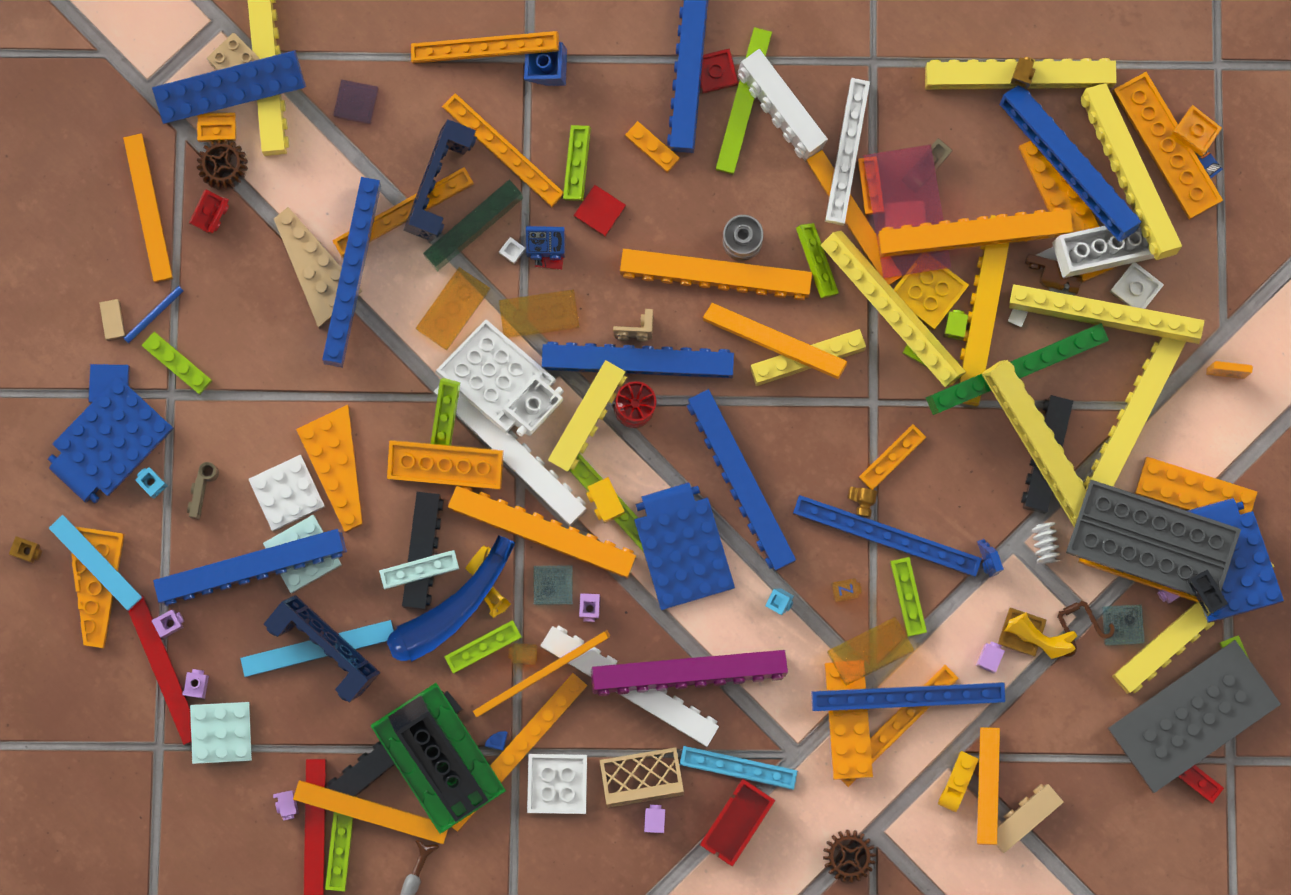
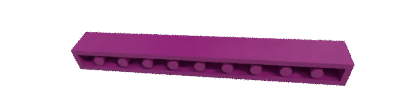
M785 650L594 666L591 669L593 694L607 696L611 692L628 694L629 691L637 690L638 693L648 692L649 689L655 688L657 691L668 690V687L685 689L689 685H695V687L700 688L714 683L715 686L725 685L726 682L742 684L745 683V680L762 682L767 678H772V681H778L787 675L788 668Z

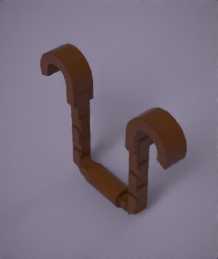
M1076 602L1063 608V611H1059L1057 618H1059L1065 633L1070 632V630L1066 626L1063 615L1066 614L1067 616L1079 610L1081 606L1085 607L1096 632L1101 638H1111L1115 633L1112 623L1109 625L1110 633L1103 634L1087 602ZM1075 640L1071 642L1075 646V650L1063 656L1072 657L1077 652Z

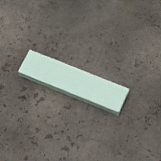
M455 550L379 570L384 590L459 570Z

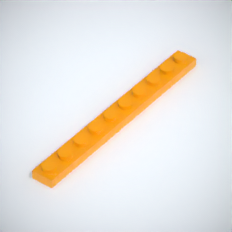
M574 673L570 675L490 765L501 783L588 686ZM475 812L453 825L452 828L458 832Z

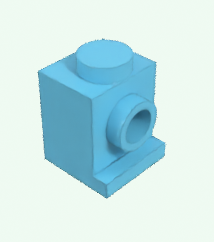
M150 467L142 469L137 474L138 478L135 480L153 499L168 486ZM154 479L155 482L149 486V480Z
M781 588L773 589L765 606L783 615L792 607L794 595Z

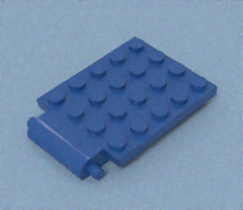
M117 376L52 443L61 454L58 457L52 454L48 458L52 463L49 469L85 503L91 500L95 504L100 499L96 495L99 489L109 496L174 428Z
M689 482L641 496L643 502L635 504L637 511L645 509L647 515L634 519L661 610L735 588L709 499L704 498L695 501L693 495L700 493L698 486L691 487Z
M1234 498L1188 510V512L1241 529L1221 590L1228 605L1208 617L1204 611L1207 623L1284 601L1254 512L1251 511L1240 515L1239 510L1244 509L1243 502L1236 503Z

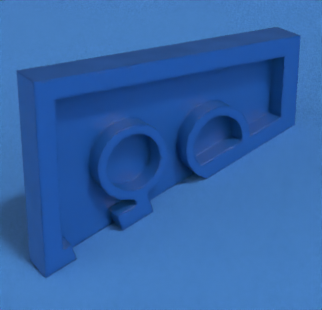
M985 539L977 541L984 561L982 563L984 573L988 574L989 577L998 575L1004 570L998 551L992 546L990 547Z

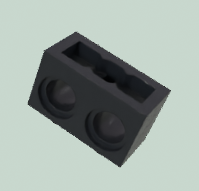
M1208 570L1188 581L1207 617L1228 605Z

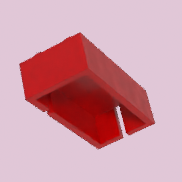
M744 779L740 781L733 792L735 798H729L699 844L714 855L718 852L719 855L717 857L732 867L776 801Z

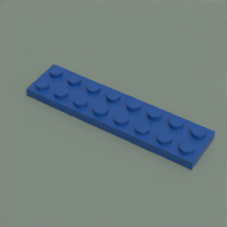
M296 50L154 86L152 90L162 122L165 124L306 87Z

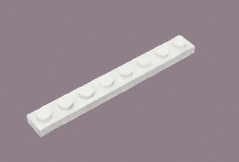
M855 78L850 80L825 222L843 226L845 224L870 81Z

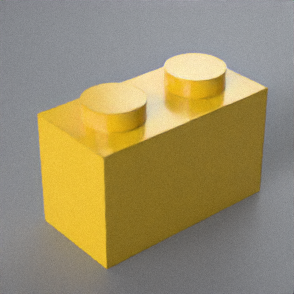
M609 477L588 486L589 492H586L590 503L594 502L597 507L594 511L598 520L602 519L606 523L625 514Z

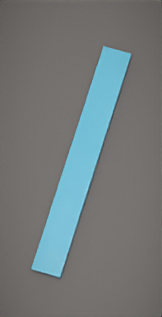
M389 620L338 634L354 649L387 642L389 635L394 629L392 621ZM309 640L240 659L244 677L320 659L327 657V655L324 653L323 648Z

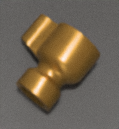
M849 488L848 498L859 503L856 515L871 518L872 510L870 508L876 502L878 491L867 488Z

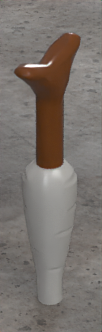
M416 840L420 855L412 874L406 877L400 895L416 894L421 883L419 875L429 854L439 848L438 845H424L421 841Z

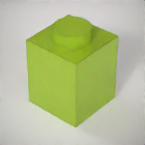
M949 311L944 337L963 340L968 315L964 314V311Z

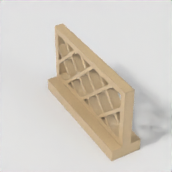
M676 747L600 760L607 808L684 795ZM673 753L674 761L670 766L661 761L665 754ZM646 757H652L656 760L651 769L642 764ZM627 760H633L637 763L632 772L622 767ZM613 763L618 768L611 776L605 771L604 764ZM658 763L668 768L662 777L653 772ZM639 766L648 771L643 780L634 775ZM620 769L629 774L624 783L614 778ZM669 771H672L677 775L678 782L669 783L664 778ZM650 774L659 779L656 786L651 787L645 783ZM631 777L640 782L637 789L631 790L626 786ZM612 780L621 786L618 792L609 793L608 786Z

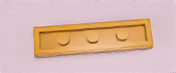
M912 424L858 478L869 489L874 490L926 439V436Z

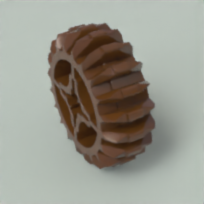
M218 139L216 145L211 141L210 148L204 145L206 152H199L203 158H197V162L200 163L197 169L200 170L199 176L204 177L203 182H209L211 188L216 184L217 190H220L221 185H223L225 190L228 189V184L232 188L235 187L234 181L241 183L239 176L245 177L246 175L242 171L248 170V167L244 165L248 163V160L244 158L246 153L241 152V146L236 147L234 141L229 144L228 139H225L223 144ZM226 151L223 152L220 156H214V154L218 152ZM232 153L237 158L236 168L230 164ZM209 161L215 165L213 175L208 171ZM224 162L226 163L225 166L221 165V167H220L219 164H218V163H222V164H223ZM224 173H231L227 177L219 178L222 177Z
M846 830V836H843V833L839 831V839L832 835L831 837L835 842H826L831 848H824L823 850L829 853V856H823V860L829 859V863H826L824 866H832L828 873L832 874L836 871L835 879L842 875V882L846 881V877H849L850 883H853V877H856V880L859 882L861 881L860 874L866 878L868 875L864 871L867 869L872 872L873 870L868 865L869 863H876L874 860H870V857H875L876 853H870L869 850L875 847L874 845L869 847L866 845L871 840L868 838L863 841L862 839L865 835L863 833L858 838L856 837V830L853 831L852 836H850L849 830ZM854 840L859 845L853 849H848L842 841ZM837 846L842 853V857L835 864L833 854ZM862 849L865 851L863 866L857 860V855ZM845 851L849 853L856 851L853 856L854 862L851 860L844 861ZM850 863L857 871L845 873L840 868Z

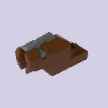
M1032 254L1027 255L1025 264L1029 265V268L1034 270L1043 268L1040 283L1047 287L1049 291L1073 296L1078 294L1082 280L1081 276L1076 275L1063 278L1058 261Z

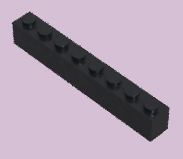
M446 691L444 695L456 714L460 713L463 709L449 691ZM379 741L373 746L374 750L369 754L365 752L357 759L359 762L356 765L346 767L342 771L343 775L341 777L331 779L327 783V788L356 797L395 764Z

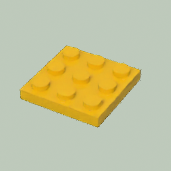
M924 252L893 290L923 323L935 330L969 287V284L927 252Z

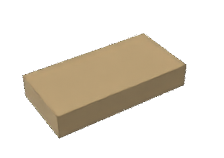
M119 299L99 302L105 339L112 340L125 337Z

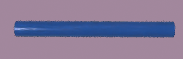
M179 286L176 287L123 339L129 344L183 290Z

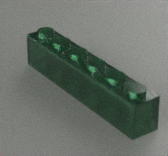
M509 179L423 253L425 259L438 272L523 199L522 193Z

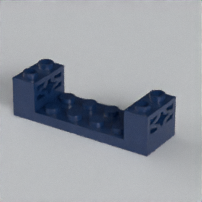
M449 119L446 120L440 130L403 231L431 242L435 237L438 238L441 235L445 225L442 223L443 217L424 210L430 199L427 195H430L434 189L436 180L433 179L439 174L443 164L440 160H443L444 156H446L448 149L462 155L466 151H470L477 139L474 136L476 130Z
M296 595L282 601L264 622L267 631L277 637L291 631L296 626L298 630L305 632L314 644L323 648L324 653L328 657L334 658L342 670L348 671L349 673L335 689L339 697L344 701L351 702L361 696L381 673Z

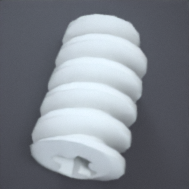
M1055 522L1039 524L1032 529L1033 533H1037L1033 540L1039 541L1034 544L1035 548L1040 549L1035 552V555L1041 556V558L1036 560L1037 563L1047 564L1061 561L1055 558L1061 554L1054 552L1059 545L1053 544L1054 541L1058 540V537H1053L1052 534L1056 533L1057 530L1050 528L1055 525Z

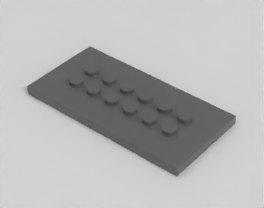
M1090 480L1066 553L1195 596L1188 581L1206 570L1210 572L1220 591L1222 590L1241 529Z
M1233 640L1107 729L1152 793H1155L1280 706L1281 703L1236 640Z

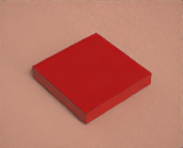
M730 48L703 55L700 82L702 94L739 84Z
M594 185L575 212L574 217L606 237L625 209L626 204Z

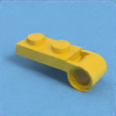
M960 751L948 782L939 798L938 805L957 812L979 760L978 758Z

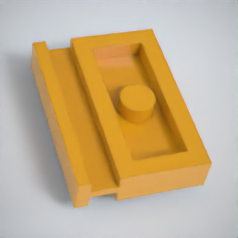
M204 113L197 115L198 142H217L218 139L221 141L225 139L236 141L235 113Z

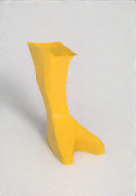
M482 546L465 569L474 575L487 558L491 548ZM494 586L484 598L490 608L489 614L493 618L505 612L511 605Z
M1027 612L1010 619L1007 628L1004 630L1016 634L1025 642L1041 647L1051 659L1066 655L1075 650V646L1071 643L1077 637L1075 631L1056 637H1047L1033 625Z

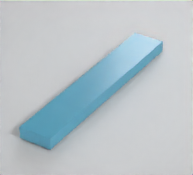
M64 515L59 517L49 527L58 539L127 611L143 598Z
M683 746L679 764L681 766L794 790L798 772L793 769Z

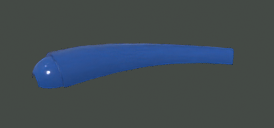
M498 535L487 558L475 574L455 594L426 613L397 626V629L389 635L387 640L392 657L400 661L411 660L412 662L433 651L451 637L477 610L491 590L516 542Z

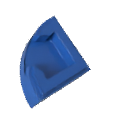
M500 731L493 734L487 739L484 747L504 751L508 732Z

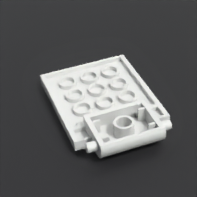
M485 320L435 372L441 379L446 378L461 382L459 394L505 434L515 425L519 428L516 431L519 436L522 437L524 434L531 436L563 402L561 395L564 390L561 387H558L555 391L551 388L556 379L488 320Z

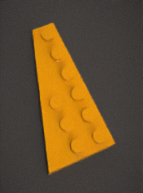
M346 405L296 429L345 533L363 525L349 405Z
M76 527L118 571L125 534ZM71 552L83 644L85 646L104 648L114 596Z

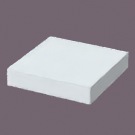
M1135 262L1130 265L1110 292L1127 306L1145 309L1164 284Z

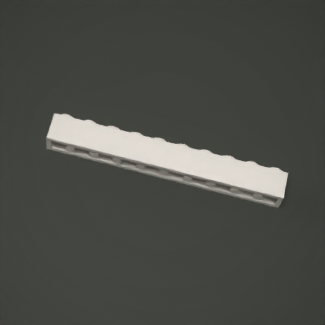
M439 386L434 390V393L437 397ZM459 394L456 415L489 448L504 450L503 461L569 526H572L587 511L586 503L579 496L575 498L571 494L573 490L566 483L562 485L557 480L559 476L553 470L548 471L544 467L545 463L538 456L534 458L530 454L532 450L525 443L521 445L516 440L518 436L512 430L505 434Z
M558 625L557 628L551 627L540 646L561 658L582 645L584 640L577 636L573 638L568 636V631ZM593 647L568 662V664L591 677L592 667L617 665L618 661L609 655L606 658L600 655L601 651ZM655 688L649 689L648 692L638 693L637 690L629 691L628 694H620L706 747L719 728L716 725L718 721L710 716L704 718L699 715L700 710L693 706H690V708L683 705L684 701L674 695L671 698L666 695L667 690L657 691Z

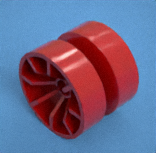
M637 381L629 382L622 386L617 393L614 403V413L617 420L629 428H639L646 425L651 420L656 407L654 391L647 384Z

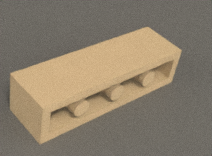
M1040 784L1033 790L1035 794L1032 797L1028 798L1026 796L1018 803L1020 807L1015 811L1011 809L1003 816L1005 820L1000 824L998 823L996 846L1002 853L1007 852L1064 803L1049 784L1044 786Z

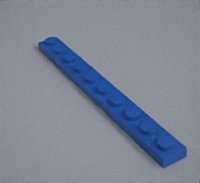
M799 495L793 514L973 577H976L982 560L980 557Z
M1005 683L811 691L812 711L1005 702Z

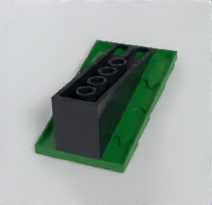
M434 683L370 725L440 834L506 791L437 683Z

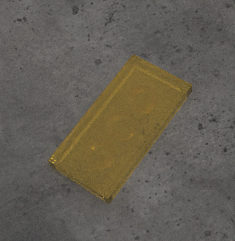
M459 267L415 329L447 351L491 289Z
M574 289L499 300L503 334L507 338L579 328Z
M896 617L828 650L827 654L847 686L914 652V648Z

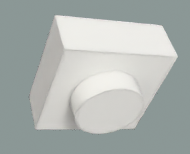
M510 237L500 249L499 254L515 264L526 249Z

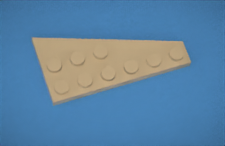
M287 207L274 218V221L316 323L321 328L331 319L342 267L291 209Z

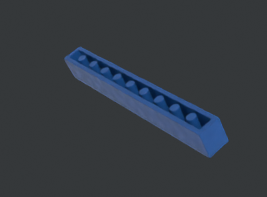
M684 0L683 7H680L679 18H682V25H678L680 43L676 45V54L679 55L678 61H675L674 73H677V79H673L672 89L675 91V98H671V109L674 110L673 116L669 118V127H672L671 134H668L667 145L670 146L673 152L694 153L708 0Z
M1017 86L1003 94L999 105L1112 235L1120 242L1135 233L1141 224L1138 215L1132 212L1127 203L1118 196L1114 188L1104 180L1102 174L1091 165L1089 159L1083 156L1078 147L1069 140L1066 133L1055 124L1053 118L1048 116L1042 106L1034 100L1030 92L1023 87Z
M365 177L360 179L322 358L324 365L343 368L381 189L380 180Z
M547 342V344H543L542 368L545 370L598 373L606 360L626 371L625 374L733 378L734 353H731L728 349H719V352H711V349L708 348L692 351V348L687 347L673 350V347L654 349L653 346H642V349L635 348L633 345H623V348H618L614 344H605L604 347H597V344L594 343L577 346L578 344L568 342L566 345H558V342Z
M708 389L689 398L687 409L691 416L695 415L697 419L695 424L699 432H704L706 436L704 442L708 449L712 448L715 454L712 456L717 467L721 466L723 470L721 475L725 483H730L732 487L730 493L735 501H739L741 505L739 511L743 518L747 517L750 523L747 526L751 534H756L759 540L756 544L760 552H765L767 566L769 569L773 568L774 572L794 563L796 558L710 390Z
M334 529L155 579L153 583L158 603H165V606L176 604L178 599L183 598L184 601L194 599L195 595L202 593V596L214 593L213 590L220 588V590L230 589L232 584L239 583V585L248 584L250 579L257 578V580L266 579L269 577L268 574L276 573V575L287 573L289 568L294 567V570L306 567L305 564L312 562L313 565L320 564L328 557L338 559L343 557L342 554L346 553L347 549L342 530Z

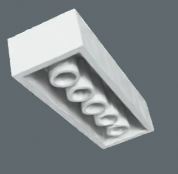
M758 49L741 61L738 69L739 79L742 83H747L750 87L749 92L754 98H758L763 111L771 115L773 124L776 128L780 127L784 133L783 137L788 143H792L795 147L794 151L797 156L806 161V159L823 149L828 140L762 51Z
M1105 226L1060 235L1052 242L1063 278L1155 258L1149 251V244L1146 238L1143 237L1140 226L1135 233L1120 242Z

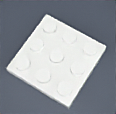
M298 455L248 479L272 531L325 507L302 455Z
M529 754L527 813L586 814L587 755Z

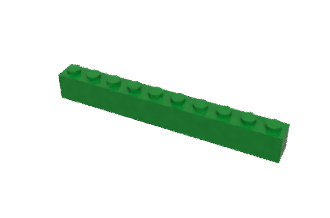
M1102 323L1010 361V363L1014 366L1015 373L1020 379L1105 343L1109 339ZM980 374L926 397L932 414L935 415L992 390L983 375Z

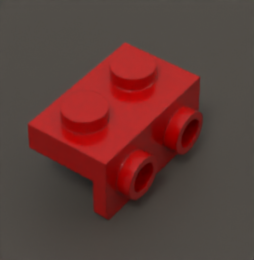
M205 189L189 224L208 234L216 232L220 227L221 222L219 220L222 214L225 215L229 208L227 204L229 199L222 198Z

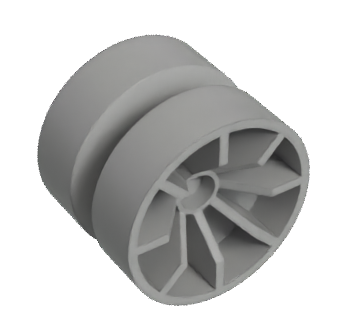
M737 215L731 218L723 231V247L725 252L731 258L739 261L752 259L759 253L762 247L763 229L758 220L749 215Z

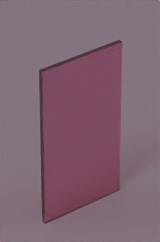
M931 144L863 155L879 255L878 233L882 231V228L893 227V229H900L903 225L918 227L922 223L936 225L940 221H944ZM949 250L888 257L880 256L883 278L951 268Z

